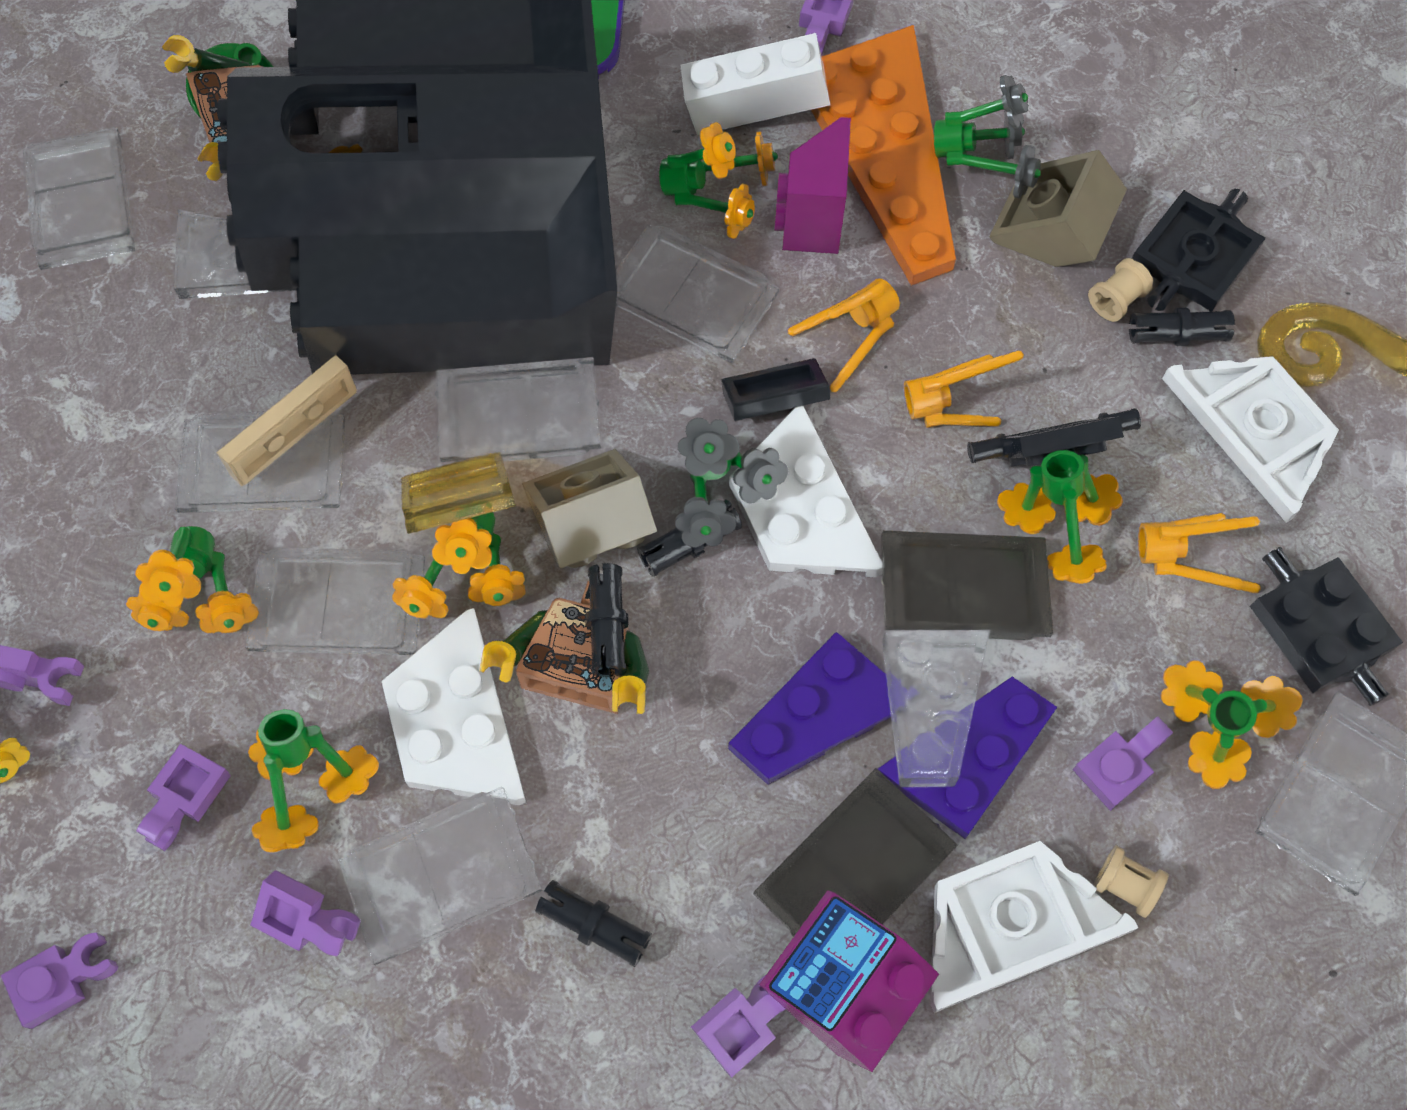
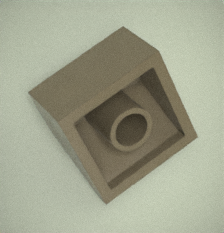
M1100 150L1041 163V175L1038 177L1037 183L1033 188L1028 187L1025 195H1022L1020 198H1014L1013 186L989 237L998 245L1054 267L1094 261L1127 188Z
M616 449L522 483L550 553L560 569L566 566L571 568L585 566L593 562L600 553L613 548H632L642 543L645 536L657 532L640 476Z

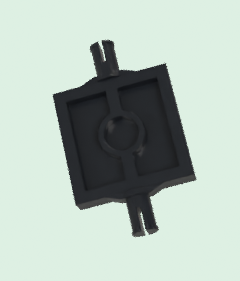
M1232 189L1220 206L1204 202L1187 191H1182L1132 257L1134 261L1143 264L1151 276L1160 282L1153 293L1147 298L1150 307L1153 308L1160 299L1155 310L1164 311L1175 294L1178 293L1210 312L1215 309L1265 240V237L1246 227L1236 216L1248 202V196L1244 191L1235 201L1240 189Z
M1133 408L1112 414L1100 413L1096 419L1080 420L1007 436L1001 433L995 438L968 442V456L971 463L988 459L1009 458L1011 466L1025 464L1026 466L1041 465L1043 459L1048 454L1059 450L1072 451L1078 455L1107 451L1106 441L1123 438L1124 431L1140 429L1141 417L1138 410Z
M1278 547L1276 550L1274 549L1266 554L1262 560L1268 565L1280 584L1274 590L1257 598L1250 605V608L1312 694L1332 683L1352 680L1369 703V706L1389 696L1390 693L1385 690L1370 668L1376 663L1378 658L1393 651L1403 642L1341 559L1337 557L1316 569L1298 572L1283 552L1282 547Z

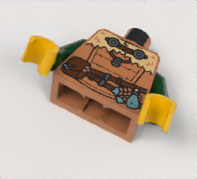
M173 35L168 38L162 48L165 51H172L177 55H170L164 64L166 69L172 73H178L186 66L191 71L186 73L210 142L205 145L197 159L200 162L210 161L213 163L206 172V175L210 180L217 181L223 175L219 168L218 142L227 141V130H222L219 122L218 100L219 98H227V76L235 68L263 66H253L248 62L197 48L194 49L192 43L187 38L181 35Z
M589 581L586 584L581 603L556 598L552 601L548 610L538 611L504 641H492L483 648L479 671L484 673L488 667H500L499 680L507 683L510 681L513 668L518 665L516 673L521 689L618 714L620 704L625 702L636 704L637 714L645 712L649 667L640 638L633 632H630L628 627L624 629L626 673L616 676L614 668H611L612 677H598L591 674V631L585 626V614L590 611Z

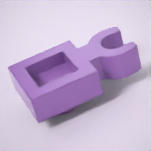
M98 933L84 935L74 944L68 956H66L63 948L53 945L0 975L22 1027L33 1029L85 999L79 985L84 980H104L117 971V963L110 959H105L95 966L90 965L89 958L92 951L107 943L104 936Z

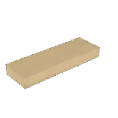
M335 355L216 452L230 476L240 486L250 482L357 393L348 366Z

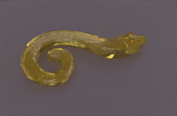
M1307 302L1288 306L1273 314L1259 332L1257 340L1259 357L1273 356L1301 387L1318 386L1331 380L1340 369L1343 357L1339 344L1331 335L1320 331H1308L1300 338V346L1306 351L1314 352L1318 356L1319 362L1316 364H1303L1295 361L1287 353L1284 341L1288 334L1301 329H1322L1342 335L1362 347L1389 368L1407 377V339L1355 311L1338 305Z

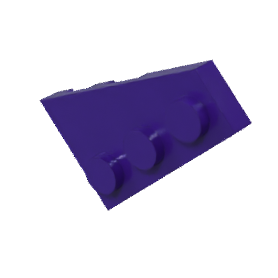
M835 632L728 743V749L769 785L825 755L826 751L852 737L857 738L869 732L875 725L896 714L899 716L914 708L917 700L840 634Z
M1012 676L879 767L875 775L966 839L1053 715L1057 706Z

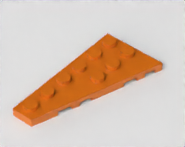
M914 25L822 56L830 105L812 109L811 112L822 130L841 117L851 118L848 176L910 285L912 286L952 271L956 262L939 162L935 154L934 134Z

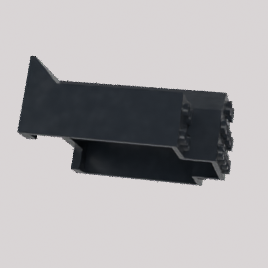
M296 0V8H288L290 37L297 38L294 41V47L288 48L289 67L235 68L227 76V98H219L218 100L219 122L221 129L227 130V141L218 142V161L221 173H227V191L232 208V215H227L226 219L227 237L229 245L235 246L238 272H246L251 291L297 290V302L290 303L291 328L293 333H297L299 357H308L312 374L335 355L348 366L351 375L609 365L618 290L591 0ZM397 106L399 152L312 154L299 151L291 145L290 135H319V108ZM408 123H417L418 142H409Z

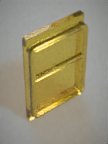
M500 452L408 474L401 478L402 511L408 534L516 506Z

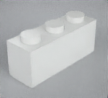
M816 33L681 64L684 99L697 135H700L704 127H710V124L718 122L723 130L830 105L825 70Z

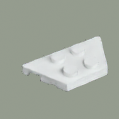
M1273 356L1250 358L1242 363L1232 360L1211 362L1210 366L1204 369L1183 370L1182 365H1173L1168 368L1162 378L1163 381L1286 523L1292 520L1299 512L1303 504L1301 502L1310 484L1316 478L1322 466V460L1330 449L1339 429Z
M804 406L795 407L756 448L762 452L767 448H774L779 453V460L785 463L788 468V475L784 482L777 485L775 496L768 500L761 497L752 504L746 503L739 496L740 487L733 481L734 473L740 468L738 467L729 477V487L769 571L795 572L796 570L805 569L814 574L834 575L835 570L866 572L865 577L882 575L884 565Z
M472 608L462 613L381 681L404 779L408 787L430 791L443 789L452 791L455 795L476 798L479 795L507 800L509 804L522 805L526 803L491 667H488L484 673L479 671L485 645L475 609Z
M1038 841L936 883L934 890L932 967L939 973V976L931 986L930 1005L933 1012L936 1013L1135 931L1138 926L1131 916L1127 913L1120 914L1095 893L1097 888L1082 875L1069 871L1057 854L1041 841Z

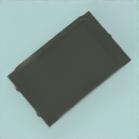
M882 531L883 576L881 583L883 584L885 631H895L903 636L1032 640L1034 637H1051L1053 635V609L1051 607L1048 574L1049 561L1047 559L1045 537Z
M875 768L768 876L753 894L790 930L793 937L827 890L836 893L884 925L941 865L958 844L940 828L939 824L934 823L905 796L897 785L890 782Z

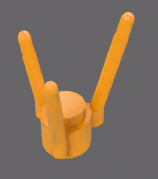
M878 278L849 298L790 327L788 334L795 336L850 312L851 317L859 326H873V330L831 383L830 391L837 392L879 338L894 327V322L890 316L900 307L899 297L886 280Z
M1018 350L995 358L988 354L930 376L904 381L905 401L911 419L924 417L926 428L938 425L1000 426L1001 419L999 417L942 413L943 408L951 406L949 385L1020 361L1024 356L1023 352Z
M1218 513L1170 522L1141 523L1138 533L1139 557L1142 564H1154L1155 575H1177L1235 590L1259 593L1261 587L1257 583L1175 562L1177 558H1185L1187 556L1188 536L1256 527L1259 525L1260 520L1256 516L1226 519L1225 514Z

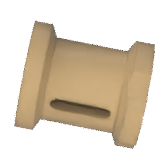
M1131 258L1123 259L1115 267V274L1106 282L1096 283L1089 290L1090 304L1104 319L1112 322L1119 321L1126 315L1128 305L1137 297H1145L1153 290V278L1143 264Z
M1115 845L1102 865L1093 885L1097 888L1096 891L1100 893L1107 890L1136 907V914L1146 918L1158 902L1169 874L1161 869L1156 872L1151 871L1126 857L1124 849Z

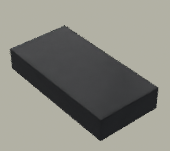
M816 358L721 379L723 395L734 421L830 400V385Z

